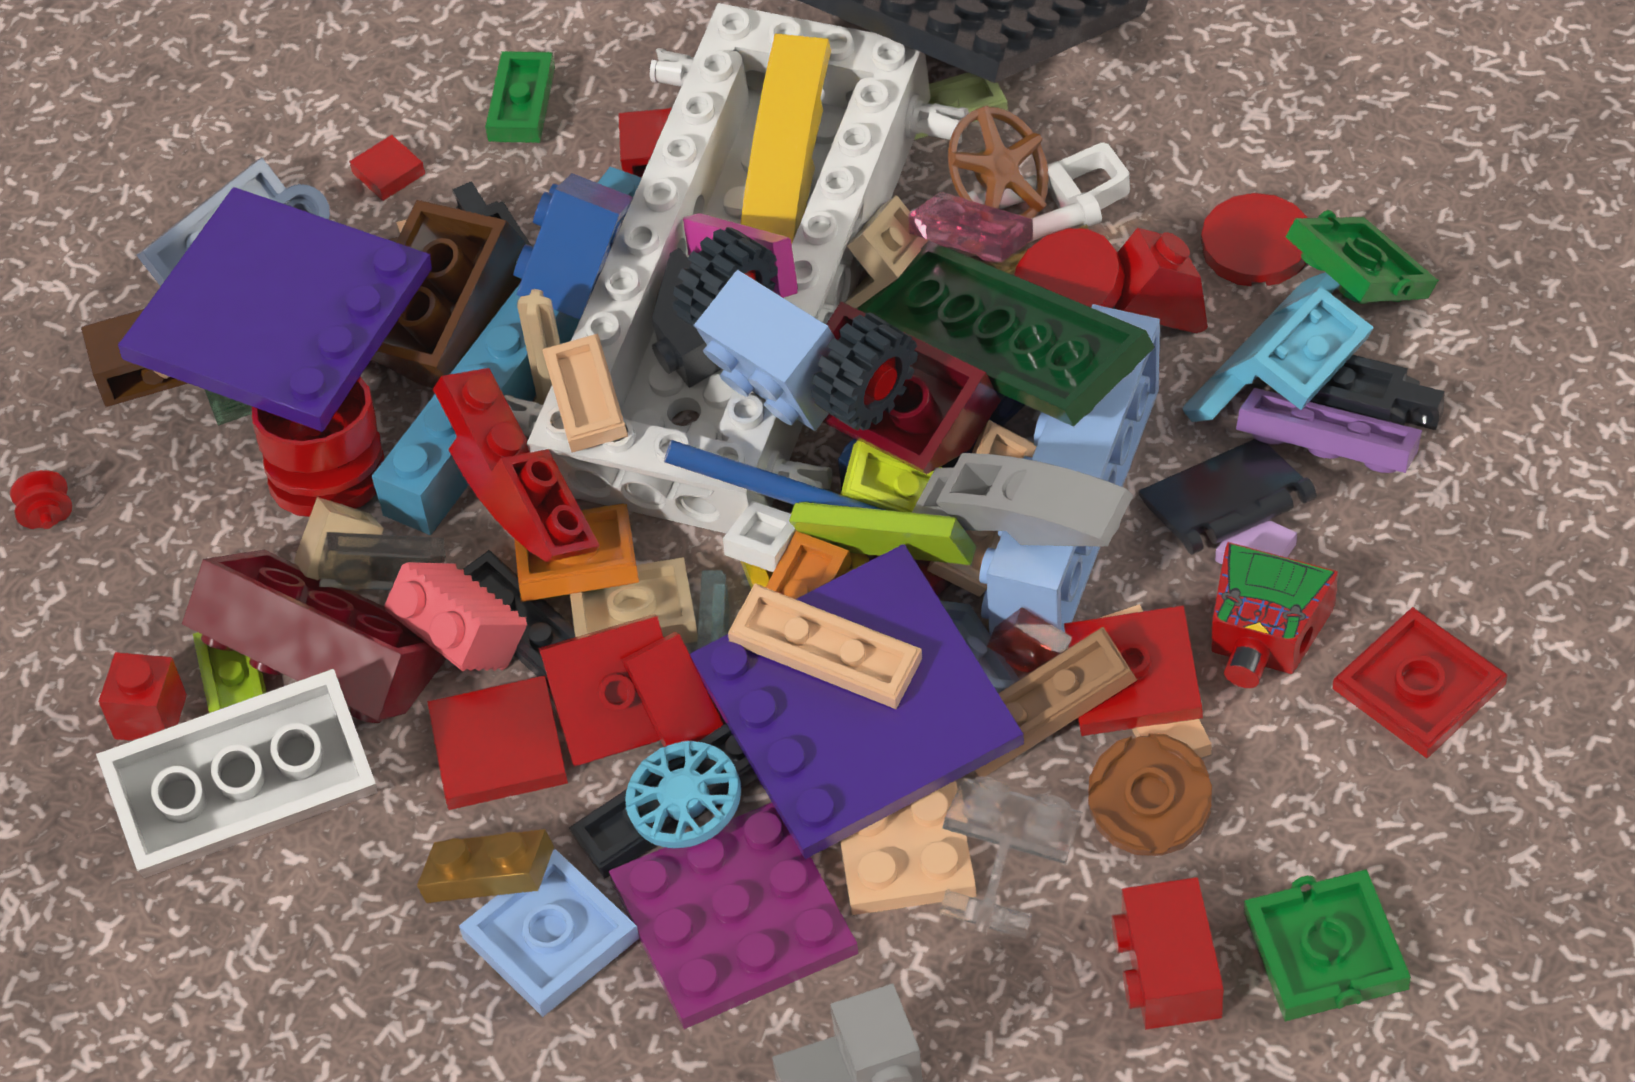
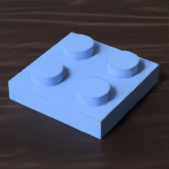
M556 849L552 852L539 891L497 895L459 925L462 938L542 1017L639 939L637 926Z

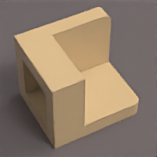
M317 497L294 562L306 577L341 586L352 591H359L363 585L384 528L370 513Z

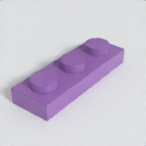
M1257 388L1253 389L1241 406L1236 430L1251 433L1256 440L1264 443L1281 444L1286 442L1306 447L1310 453L1318 457L1332 459L1341 456L1364 462L1365 466L1369 469L1381 473H1393L1396 471L1406 473L1418 452L1422 430L1312 402H1308L1300 410L1281 394Z

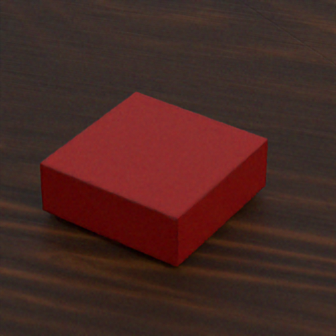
M393 135L388 136L349 161L352 173L382 201L425 175L423 162Z

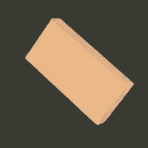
M598 333L542 349L571 452L628 437Z

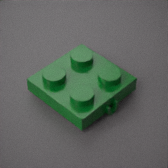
M1326 210L1318 218H1295L1285 236L1302 251L1301 257L1307 264L1318 270L1325 271L1339 283L1338 289L1346 298L1359 304L1377 301L1402 302V300L1428 299L1439 281L1365 217H1336L1334 212Z
M1367 869L1318 882L1314 876H1303L1296 879L1290 889L1244 900V916L1285 1022L1409 990L1411 976ZM1309 884L1310 889L1302 892L1301 887Z

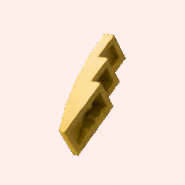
M775 33L752 141L741 225L789 237L792 244L806 210L815 171L812 155L823 113L820 97L831 55L829 39Z

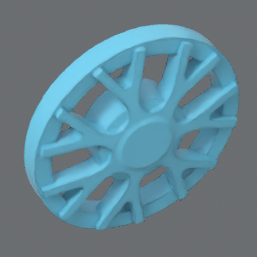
M696 741L674 743L662 747L648 756L635 770L626 790L627 813L638 833L649 842L666 848L691 847L709 840L730 822L740 802L741 782L730 758L717 747ZM685 756L684 768L671 772L668 761ZM705 758L717 762L702 775L695 771ZM652 773L663 777L658 787H649L643 784ZM729 782L728 795H710L708 785ZM658 799L660 806L640 818L638 807ZM716 805H723L720 811L715 807ZM707 807L715 817L705 825L698 827L692 818L701 814ZM667 816L679 820L675 834L660 832ZM654 822L653 827L650 828L648 825ZM691 826L693 831L685 833L686 827Z

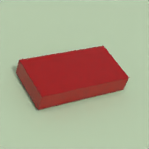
M673 632L621 659L664 747L684 741L698 742L724 725L679 633Z

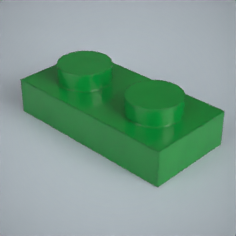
M501 51L485 126L488 142L540 143L555 71L553 52Z

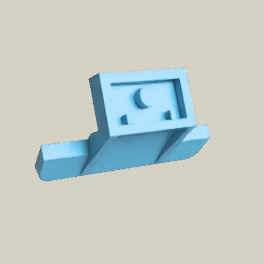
M1326 272L1310 277L1293 290L1184 405L1183 411L1191 422L1212 420L1245 384L1252 383L1257 377L1302 410L1368 339L1374 327L1331 294L1339 286V283Z

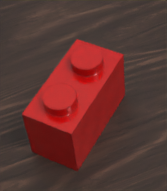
M1198 877L1122 888V913L1112 915L1111 920L1117 953L1129 952L1132 969L1123 970L1124 988L1129 1009L1141 1008L1145 1030L1221 1019L1224 988Z

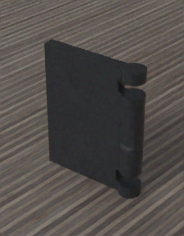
M1256 439L1139 490V496L1146 506L1184 544L1186 550L1191 555L1204 549L1200 533L1206 532L1210 541L1213 544H1217L1292 510L1294 504L1289 493L1295 491L1302 503L1316 499L1317 494L1309 478H1303L1267 443Z

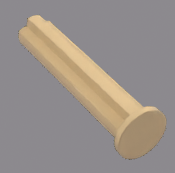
M533 289L530 295L519 298L517 308L537 395L535 402L543 405L552 383L542 349L559 345L560 340L551 299L544 297L542 290Z

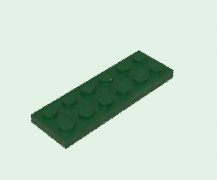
M928 241L921 248V251L898 279L857 308L864 313H872L899 330L986 372L995 391L1073 427L1083 417L1088 415L1155 348L1147 331L932 241Z

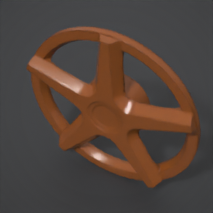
M987 105L966 114L958 122L951 135L948 148V166L953 185L966 207L984 222L991 225L1005 222L1008 227L1034 218L1038 212L1045 208L1047 205L1045 199L1048 191L1049 175L1047 161L1041 147V135L1033 133L1024 121L1005 109L988 107ZM993 119L1007 123L1023 139L1009 147H1005ZM978 120L986 148L979 153L957 152V145L961 134L970 123ZM1031 154L1034 158L1037 172L1036 191L1019 171V165ZM958 169L973 171L980 185L987 190L983 209L979 208L966 192ZM1006 189H1011L1029 205L1022 214L1016 217H996Z

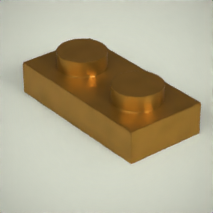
M546 829L506 832L497 835L463 839L453 838L434 842L417 887L426 903L539 891L554 845Z

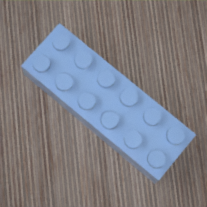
M1093 304V309L1146 330L1155 348L1074 427L1041 412L1034 434V445L1037 447L1033 457L1024 456L1023 459L1068 468L1123 487L1159 391L1160 319ZM998 531V536L1001 538L997 548H987L979 575L980 583L987 584L981 616L982 618L989 619V634L995 643L1056 657L1061 653L1066 640L1064 623L1073 621L1100 546L1020 545L1007 531Z

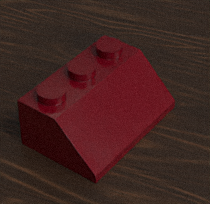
M840 302L826 325L829 326L836 340H839L841 338L840 329L846 323L852 326L853 318L858 315L865 317L866 313ZM911 336L917 344V348L914 351L918 353L917 361L910 365V367L915 369L912 379L904 381L903 386L907 387L902 397L897 394L893 401L896 406L890 413L885 410L883 411L882 421L876 425L871 422L870 428L864 431L860 428L859 430L851 428L831 414L827 415L823 423L927 475L934 471L935 468L941 467L971 449L1001 400L986 372Z

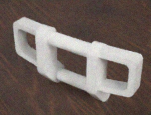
M1099 143L1065 159L1047 164L1049 175L1047 193H1050L1059 209L1008 227L1005 222L994 225L984 222L966 207L959 196L915 208L910 212L931 237L929 241L968 257L985 254L988 260H998L1015 254L1016 247L1044 238L1046 235L1066 228H1088L1101 223V209L1129 194V171L1109 144ZM1098 168L1106 170L1112 178L1091 191L1081 193L1072 180ZM1037 174L1024 178L1036 191ZM1006 189L999 210L1024 202V200L1011 189ZM974 191L968 192L974 203L983 209L986 192L978 195ZM963 219L971 233L948 238H937L929 228Z

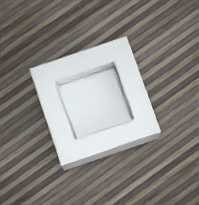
M752 501L750 506L746 507L723 537L724 554L774 572L793 535L797 531L789 522L791 514Z

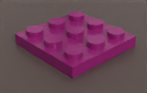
M772 802L731 819L718 834L698 845L685 848L664 847L609 871L611 882L629 919L637 926L639 939L683 1029L859 954L857 942L812 858L805 859Z

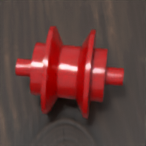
M49 470L33 471L18 478L10 489L11 500L16 505L14 513L17 522L29 529H50L58 522L66 520L72 512V501L67 495L68 485L66 479L61 474Z

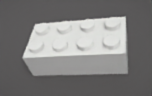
M334 669L96 754L136 869L143 878L378 793L375 780Z

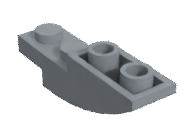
M962 453L954 468H935L912 513L955 517L964 530L1007 531L1020 545L1107 547L1113 535L1119 529L1121 519L1133 495L1127 488L1064 467L1011 456Z

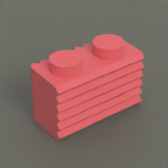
M408 562L402 564L384 605L385 610L433 647L461 671L466 669L470 671L474 669L488 671L490 668L493 671H496L498 668L503 671L509 666L527 627L526 617H519L518 611H511L510 605H503L502 599H495V594L488 593L487 587H480L479 581H472L471 575H464L463 569H457L456 564Z

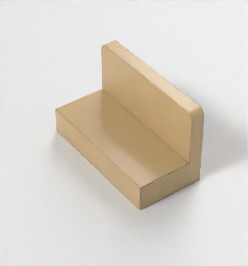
M897 195L883 204L847 245L848 249L868 272V275L844 302L854 308H858L898 279L921 251V248L931 238Z

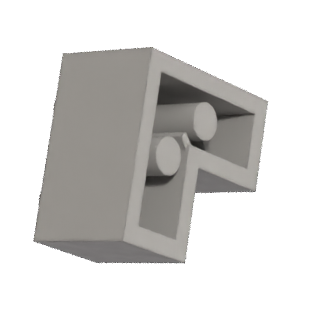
M893 983L831 1003L834 1037L772 1057L776 1082H923L920 1049Z

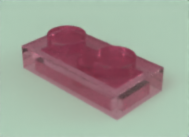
M939 192L908 214L909 234L931 240L944 247H953L976 254L985 261L1003 262L1033 240V219L944 192Z

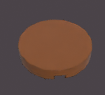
M1148 733V736H1139L1133 739L1130 736L1118 740L1099 756L1089 776L1088 808L1096 829L1113 846L1134 855L1162 856L1185 848L1202 833L1211 814L1212 784L1204 761L1188 744L1166 734Z

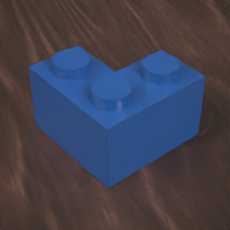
M573 173L560 185L553 183L549 192L544 191L533 218V223L541 226L534 247L528 244L524 245L513 275L522 279L516 295L528 296L533 289L542 290L544 297L551 299L554 310L580 320L633 197Z

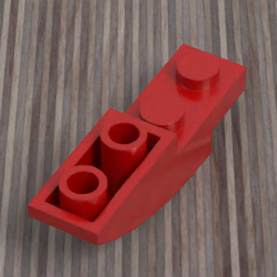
M490 368L441 376L433 391L457 435L448 450L462 475L493 518L528 551L546 562L595 552L600 545L549 449L535 452L529 451L527 446L528 440Z

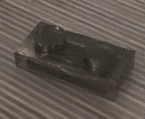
M327 532L318 565L319 587H334L346 590H391L402 564L408 562L444 563L446 558L444 538Z

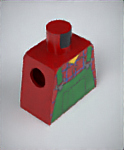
M1227 542L1213 614L1211 648L1213 653L1229 657L1224 670L1227 680L1238 687L1254 688L1258 686L1265 667L1293 674L1335 607L1338 571Z

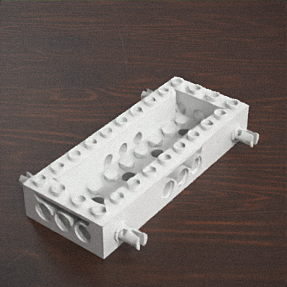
M718 3L695 57L666 51L663 48L656 49L658 61L651 60V81L653 83L680 86L681 89L571 340L598 333L628 437L571 452L553 386H551L543 405L514 398L511 395H504L524 435L530 436L527 441L529 451L535 452L549 449L574 498L606 506L624 503L627 504L628 511L722 533H727L752 501L772 506L774 501L772 497L665 463V454L671 440L821 489L831 488L832 469L830 467H819L797 461H789L803 423L796 420L792 426L788 425L774 416L764 406L766 400L752 391L748 397H745L733 390L720 378L723 369L691 388L686 385L676 371L668 374L658 362L652 349V344L657 342L652 315L670 253L680 247L684 254L689 257L683 218L701 213L741 224L754 130L772 43L776 33L829 39L831 55L820 97L823 113L812 155L815 171L806 210L792 243L798 293L784 297L790 303L827 324L839 303H844L856 289L864 269L847 245L876 211L891 199L916 134L924 133L928 134V136L950 140L958 122L969 113L968 109L964 107L956 108L936 103L928 104L930 90L924 53L877 33ZM962 134L958 143H962ZM684 410H693L700 414L696 421L687 426H678L671 422L677 413Z

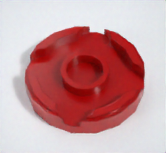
M1250 193L1233 196L1216 205L1204 220L1201 244L1205 262L1218 276L1237 285L1251 286L1252 282H1266V286L1281 284L1297 275L1306 265V262L1301 257L1302 251L1285 236L1295 218L1308 217L1294 203L1276 195Z
M1066 228L1046 235L1026 251L1014 272L1016 277L1091 308L1094 304L1113 309L1121 297L1125 281L1124 268L1116 249L1104 235L1087 228Z

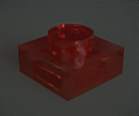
M1021 607L994 627L987 647L1003 656L1005 661L1013 668L1031 673L1066 651L1072 637Z

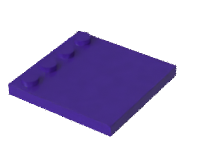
M232 187L118 344L120 354L125 361L323 432L431 271L430 254Z
M905 544L796 599L922 650V660L897 709L748 651L740 644L729 642L728 634L690 653L707 691L805 859L1024 745L1023 732Z

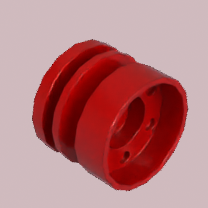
M361 377L358 378L323 432L252 407V422L259 450L263 454V466L268 479L270 495L280 508L297 516L310 517L317 497L356 509L365 505L377 494L372 475L385 460L381 445L380 433L377 431L376 414L370 387Z

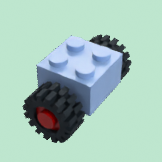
M726 227L725 231L722 229L714 231L713 240L706 237L700 242L701 251L699 253L692 251L687 258L692 262L688 269L682 268L678 275V278L683 280V283L674 287L673 295L678 299L673 302V308L678 312L676 315L681 320L697 329L707 344L703 350L704 354L723 369L720 378L729 387L745 397H748L753 391L766 400L764 406L784 423L792 426L798 420L814 431L817 430L828 414L833 415L855 430L860 428L864 431L870 428L871 422L876 425L883 420L884 410L890 413L896 406L893 400L897 394L901 397L907 389V387L903 386V383L906 379H912L915 370L910 365L917 361L918 353L914 351L917 348V344L911 336L872 313H866L865 317L858 315L853 318L852 326L846 323L840 329L841 338L836 340L828 325L773 292L776 283L770 279L778 274V267L774 265L777 261L776 256L771 253V250L732 227Z

